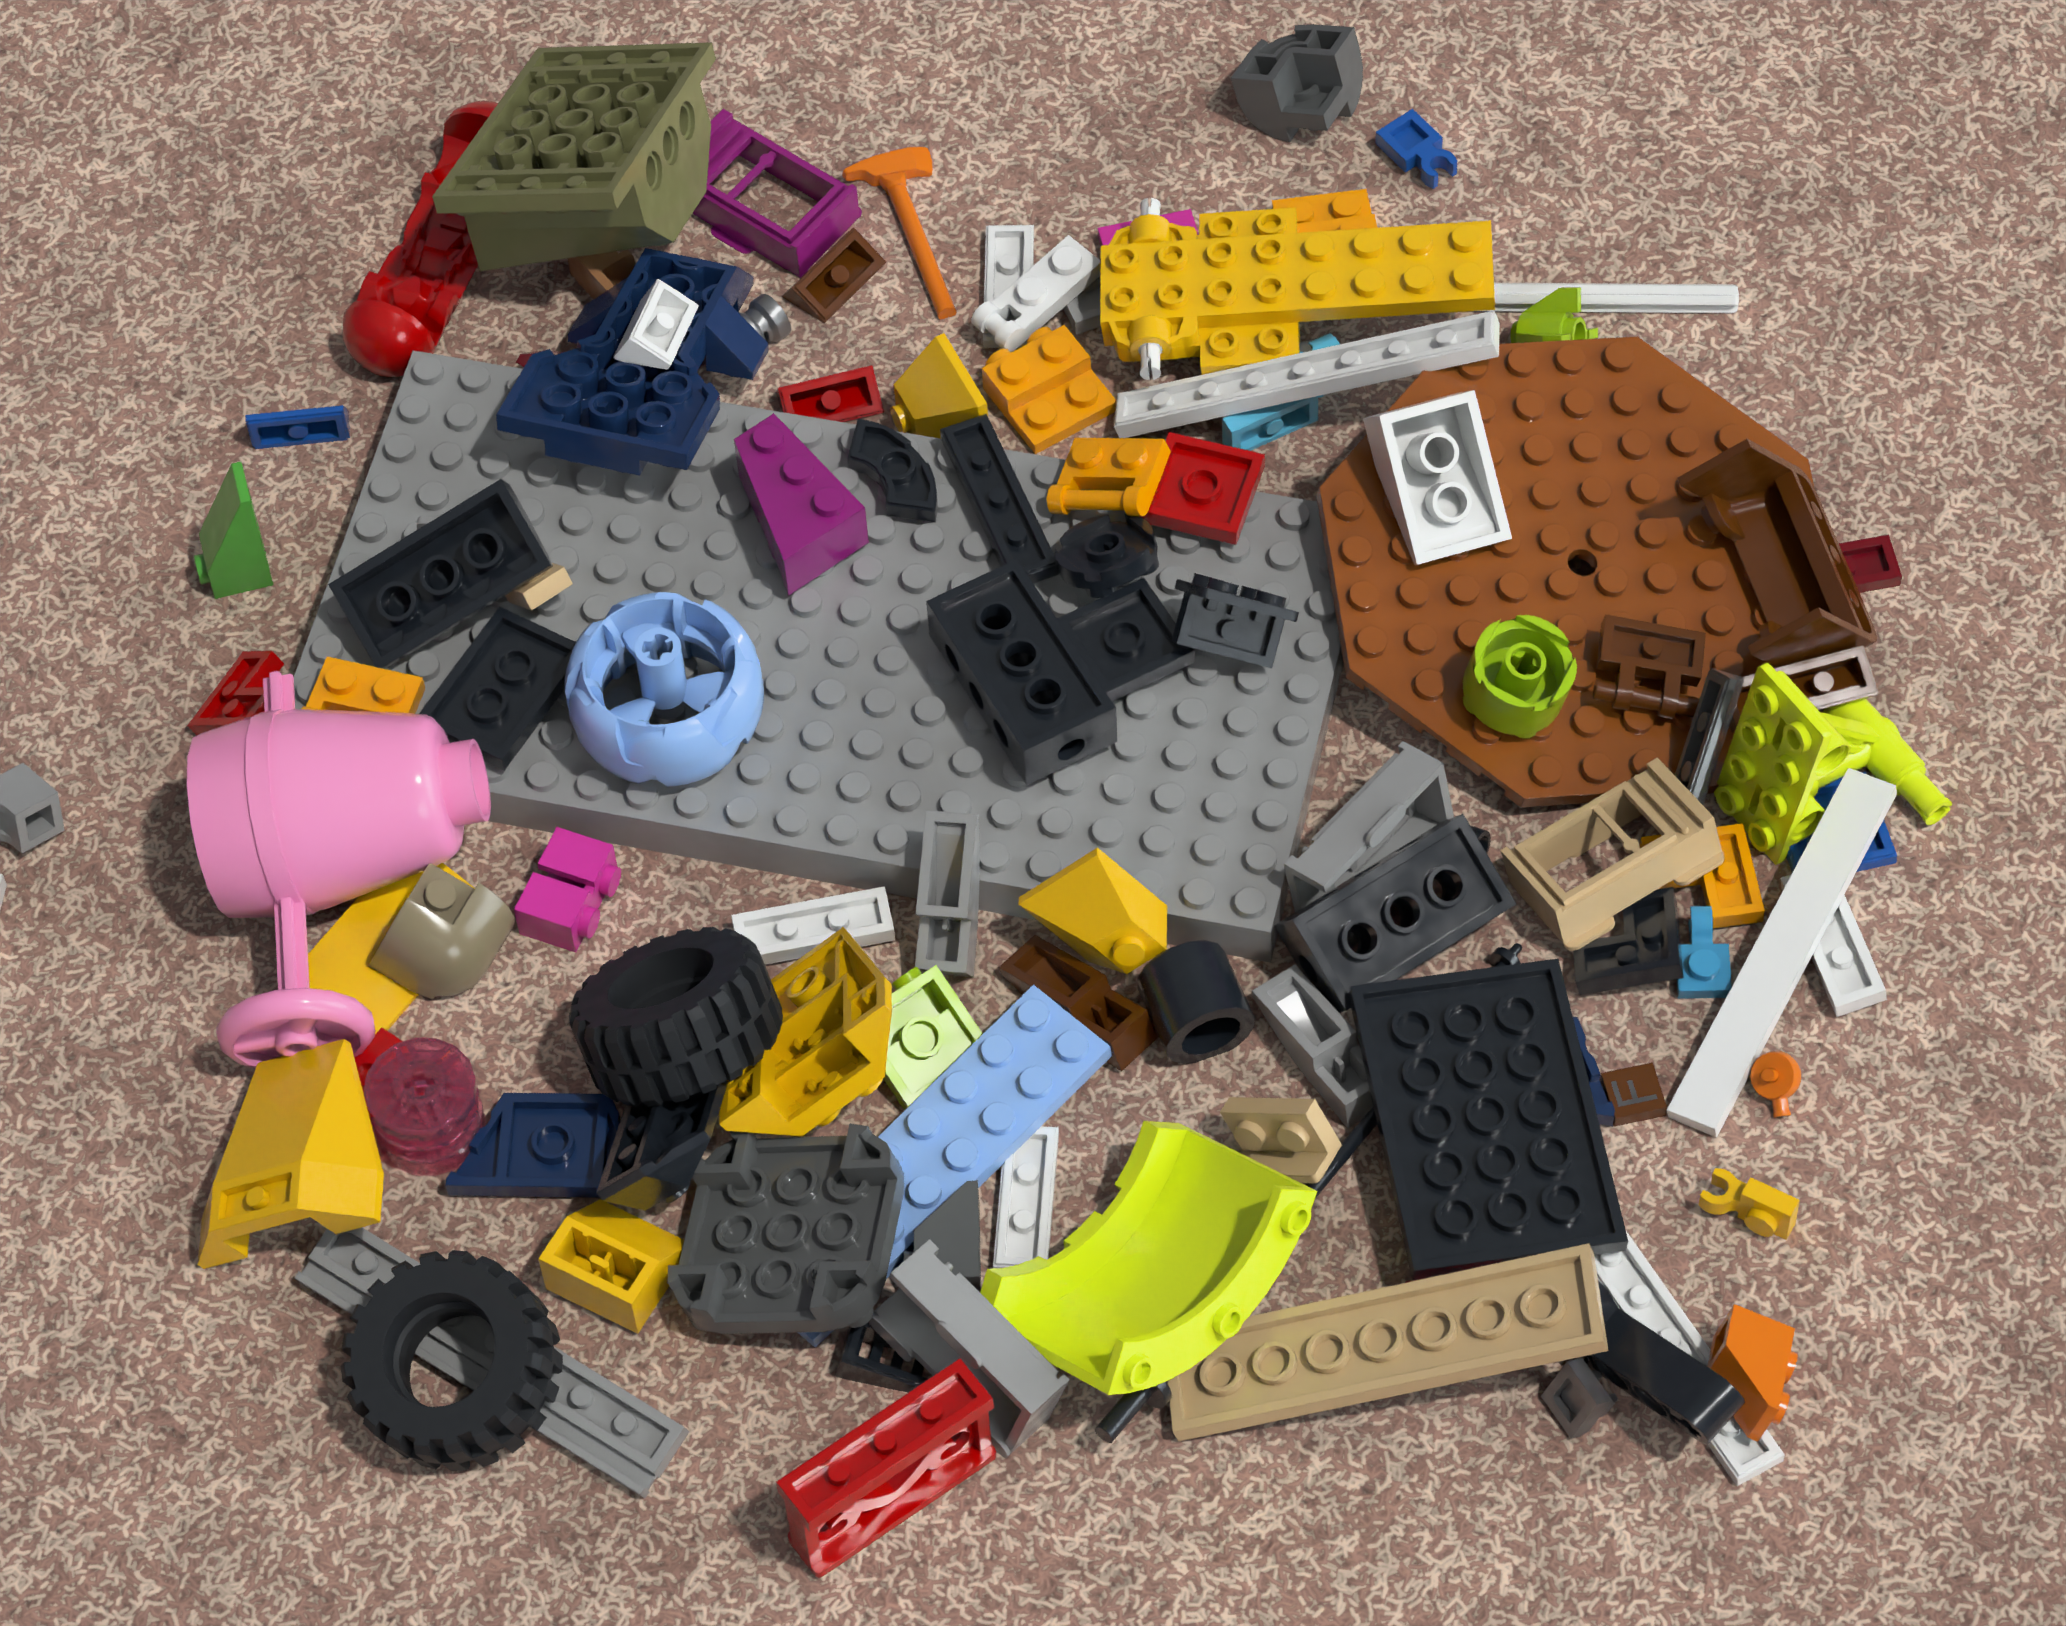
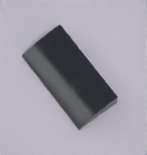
M500 479L328 585L374 666L386 669L552 568L553 565L512 487Z

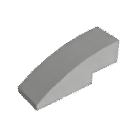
M925 811L916 915L920 919L915 967H918L922 973L937 965L943 975L974 977L980 879L978 814Z
M1296 965L1252 990L1255 1002L1290 1057L1343 1124L1350 1128L1361 1121L1371 1110L1373 1103L1360 1046L1357 1044L1356 1031Z

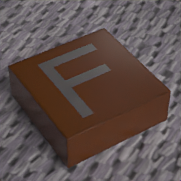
M1653 1062L1601 1073V1085L1608 1102L1612 1101L1615 1108L1614 1127L1666 1116L1667 1105Z

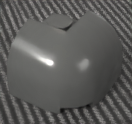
M1317 24L1295 25V34L1278 38L1269 44L1261 39L1249 51L1231 77L1237 101L1245 117L1258 130L1274 139L1291 142L1299 128L1311 131H1328L1337 116L1352 117L1359 102L1363 82L1361 50L1354 27Z

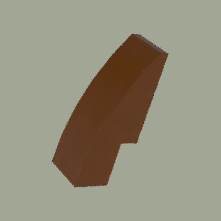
M1037 935L1031 937L999 967L1001 975L1022 995L1034 984L1111 1046L1112 1057L1107 1063L1121 1072L1158 1038L1147 1009L1112 990L1105 974Z

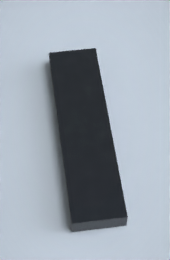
M987 414L940 429L941 441L1000 566L1017 559L1033 583L1059 575L1055 555Z

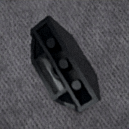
M726 1080L716 1085L717 1089L705 1094L702 1092L689 1096L688 1100L677 1103L671 1100L663 1102L661 1106L648 1107L644 1103H640L637 1107L626 1105L596 1192L598 1196L606 1202L644 1211L661 1201L671 1203L681 1197L688 1190L690 1181L712 1137L728 1081Z

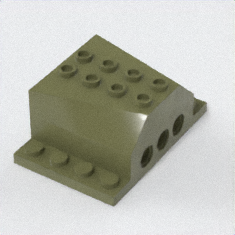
M712 42L537 48L432 196L437 213H457L460 216H464L480 271L674 243L707 189L711 122L700 83L716 60Z

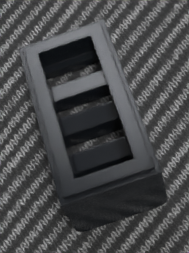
M869 1322L861 1327H849L834 1376L907 1393L928 1380L922 1377L924 1366L916 1358L911 1373L901 1370L904 1359L895 1350L890 1366L880 1363L884 1347L893 1348L871 1327ZM862 1343L872 1344L869 1359L859 1356Z

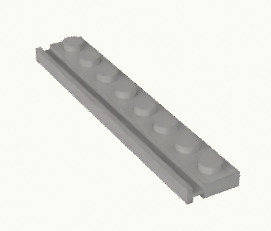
M364 1228L335 1234L327 1229L309 1255L310 1261L302 1273L298 1271L294 1278L344 1311L352 1314L357 1304L366 1307L373 1297L367 1290L378 1278L386 1284L395 1277L391 1268L405 1260L413 1267L420 1265V1263ZM479 1316L455 1317L432 1329L419 1344L415 1355L474 1391L485 1379L493 1361L495 1350L493 1329L485 1319ZM554 1347L563 1355L562 1372L552 1374L551 1380L560 1388L554 1403L544 1402L540 1412L547 1418L537 1432L645 1499L650 1493L648 1490L657 1477H661L689 1431L676 1421Z

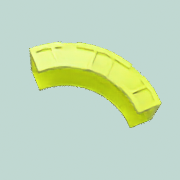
M1143 1121L1131 1155L1114 1184L1120 1191L1104 1213L1100 1214L1094 1211L1078 1229L1063 1240L1064 1249L1047 1260L1038 1256L1018 1265L987 1269L980 1293L1052 1365L1107 1395L1127 1394L1148 1389L1192 1368L1210 1355L1224 1341L1237 1334L1243 1322L1268 1293L1283 1270L1301 1233L1308 1227L1311 1220V1208L1317 1191L1180 1123Z

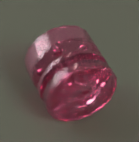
M413 1038L394 1044L379 1055L366 1074L364 1097L381 1154L395 1168L414 1176H438L457 1170L470 1153L469 1144L478 1130L486 1125V1117L470 1060L456 1046L440 1039Z

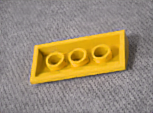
M444 863L437 865L438 868L471 886ZM423 872L359 896L308 953L310 988L331 990L357 999L372 1012L376 1030L375 1034L381 1027L388 1031L419 995L369 967V964Z

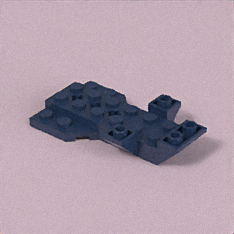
M645 248L629 277L584 305L568 333V342L576 343V349L554 355L550 349L531 354L496 414L497 430L544 440L545 456L615 470L621 473L640 476L647 462L687 470L720 410V393L711 382L706 384L698 374V369L705 356L706 371L753 380L769 351L768 342L738 313L754 285V276L737 266ZM657 279L699 305L668 370L625 363L613 358L641 299Z

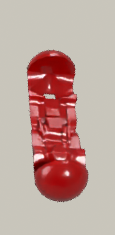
M481 100L467 103L458 107L447 117L444 122L441 158L436 168L431 172H425L421 179V196L407 221L403 242L388 254L378 273L368 272L361 285L357 301L353 302L343 314L342 335L350 356L360 366L375 375L383 377L404 376L413 350L434 354L445 328L451 320L452 314L455 312L478 267L464 216H460L457 213H437L432 196L498 104L496 102Z

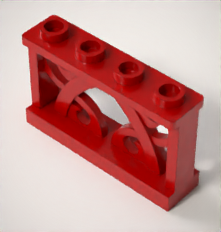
M961 1358L776 1481L777 1490L785 1502L790 1530L788 1541L817 1578L823 1577L996 1459V1449L992 1445L989 1411L994 1409L993 1398Z

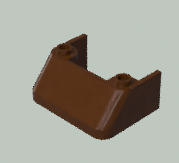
M1745 439L1678 477L1681 487L1703 498L1705 506L1701 508V512L1709 529L1714 534L1721 532L1726 538L1734 541L1767 620L1766 623L1759 627L1761 637L1748 646L1752 656L1779 668L1859 646L1866 648L1877 641L1876 631L1818 494L1810 479L1799 467L1753 441Z

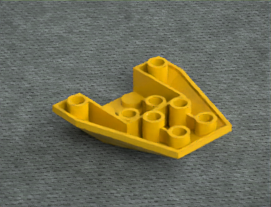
M346 1039L323 1044L314 1049L298 1051L290 1057L281 1056L257 1064L202 1215L198 1266L206 1269L248 1258L250 1233L309 1217L335 1234L381 1222L384 1172L351 1043Z

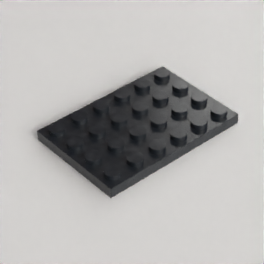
M1559 959L1350 986L1351 1010L1412 1281L1588 1243L1594 1255L1626 1251L1628 1237Z

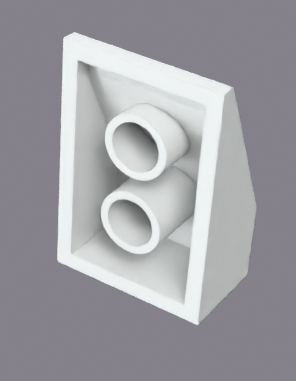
M1475 390L1459 392L1363 418L1375 468L1414 565L1512 539Z

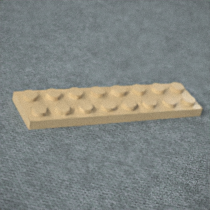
M1588 1243L1249 1316L1243 1322L1237 1334L1224 1341L1210 1355L1192 1368L1168 1380V1386L1172 1392L1170 1410L1173 1434L1178 1441H1184L1608 1351L1594 1252Z

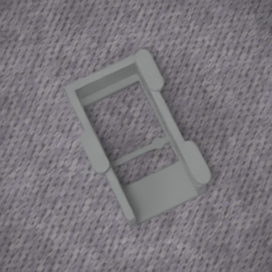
M1404 741L1398 745L1400 754L1395 753L1311 839L1312 844L1309 847L1304 846L1302 848V855L1299 858L1291 855L1285 861L1284 868L1295 912L1442 821L1454 817L1443 762ZM1348 931L1347 942L1352 949L1358 941L1356 936L1351 931Z
M929 1239L890 1273L889 1278L900 1289L874 1310L869 1323L904 1360L909 1362L915 1357L933 1376L961 1358L993 1398L994 1409L989 1411L991 1441L996 1451L1004 1458H1007L1050 1418L1070 1379L1065 1374L1058 1379L1059 1371L960 1272L955 1276L951 1272L953 1266L950 1262L943 1264L936 1257L939 1248Z

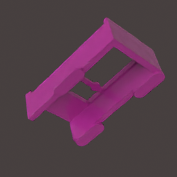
M723 108L710 121L711 136L707 189L692 214L713 226L711 234L715 238L740 253L748 254L756 251L801 278L849 227L861 217L862 210L858 204L857 187L853 184L847 186L733 119V114ZM738 155L756 165L728 194L710 185ZM763 170L818 202L790 231L735 200Z

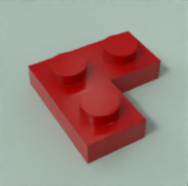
M272 650L243 651L187 726L197 736L200 733L252 717L260 712H265L263 678H268L270 672L280 671L284 663Z

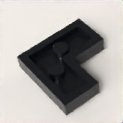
M1673 887L1655 890L1623 909L1624 934L1595 939L1579 950L1573 951L1575 982L1579 995L1684 978L1678 907Z

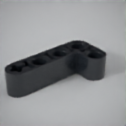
M1598 1280L1608 1351L1584 1356L1585 1363L1592 1370L1599 1371L1604 1378L1699 1442L1708 1445L1745 1403L1744 1398L1733 1385L1718 1373L1619 1309L1607 1289Z

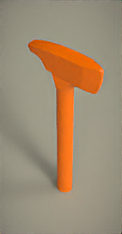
M907 147L869 157L845 168L842 176L846 181L862 180L874 187L881 186L885 190L894 206L938 318L941 320L955 316L957 313L906 188V179L930 177L932 175V159L928 148Z

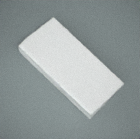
M657 279L641 299L613 358L625 363L668 370L699 305Z

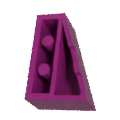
M774 413L734 439L739 477L758 523L760 522L767 538L769 550L781 572L788 596L869 543L865 507Z

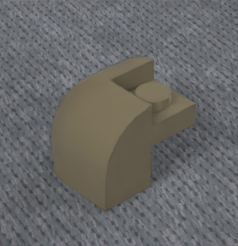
M430 863L393 921L373 956L369 967L410 991L434 999L435 996L458 995L466 990L473 989L485 976L513 929L515 917L508 905L479 882L474 889Z

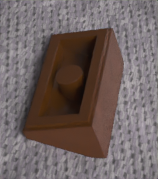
M853 227L782 297L822 323H825L886 261Z

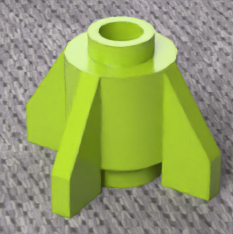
M1581 287L1558 288L1525 310L1520 315L1518 321H1515L1512 325L1511 343L1598 338V328H1586L1584 319L1582 317H1574L1572 314L1581 312Z

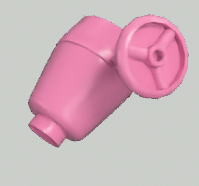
M280 671L270 672L268 678H263L265 712H260L252 717L200 733L192 738L187 756V795L196 853L207 889L218 910L228 918L275 917L278 990L251 996L230 1007L216 1027V1034L222 1052L238 1064L256 1069L259 1062L281 1056L290 1057L298 1051L314 1049L317 1046L341 1039H346L351 1043L354 1057L364 1052L375 1037L376 1030L372 1012L353 997L331 990L310 988L306 915L328 909L423 872L430 863L437 866L448 861L460 850L464 835V825L486 822L489 820L491 812L486 766L480 747L475 739L450 743L445 730L434 718L426 714L295 709L294 677L292 674L281 675Z

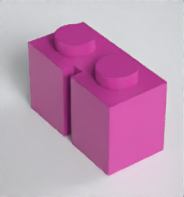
M556 827L538 862V869L549 873L547 876L535 872L532 873L514 908V913L520 935L576 953L583 938L590 939L594 935L600 920V910L598 908L605 896L612 897L615 894L621 879V868L617 867L614 846L612 844Z

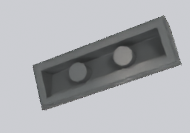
M1713 668L1708 672L1675 772V776L1702 805L1704 804L1744 683V678Z

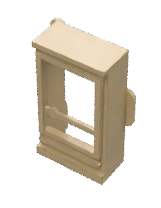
M1658 757L1647 763L1648 769L1635 775L1627 782L1624 781L1517 844L1513 849L1510 850L1506 846L1500 850L1509 882L1569 951L1579 950L1611 931L1615 926L1613 915L1672 880L1680 886L1688 885L1724 862V853L1721 849L1714 816ZM1641 815L1662 835L1640 848L1638 840L1631 839L1621 829L1622 826ZM1613 834L1623 843L1624 851L1630 854L1566 893L1546 872L1570 857L1575 858L1612 837Z

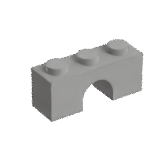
M24 763L0 774V841L7 842L21 853H24L65 831L59 795L53 787Z

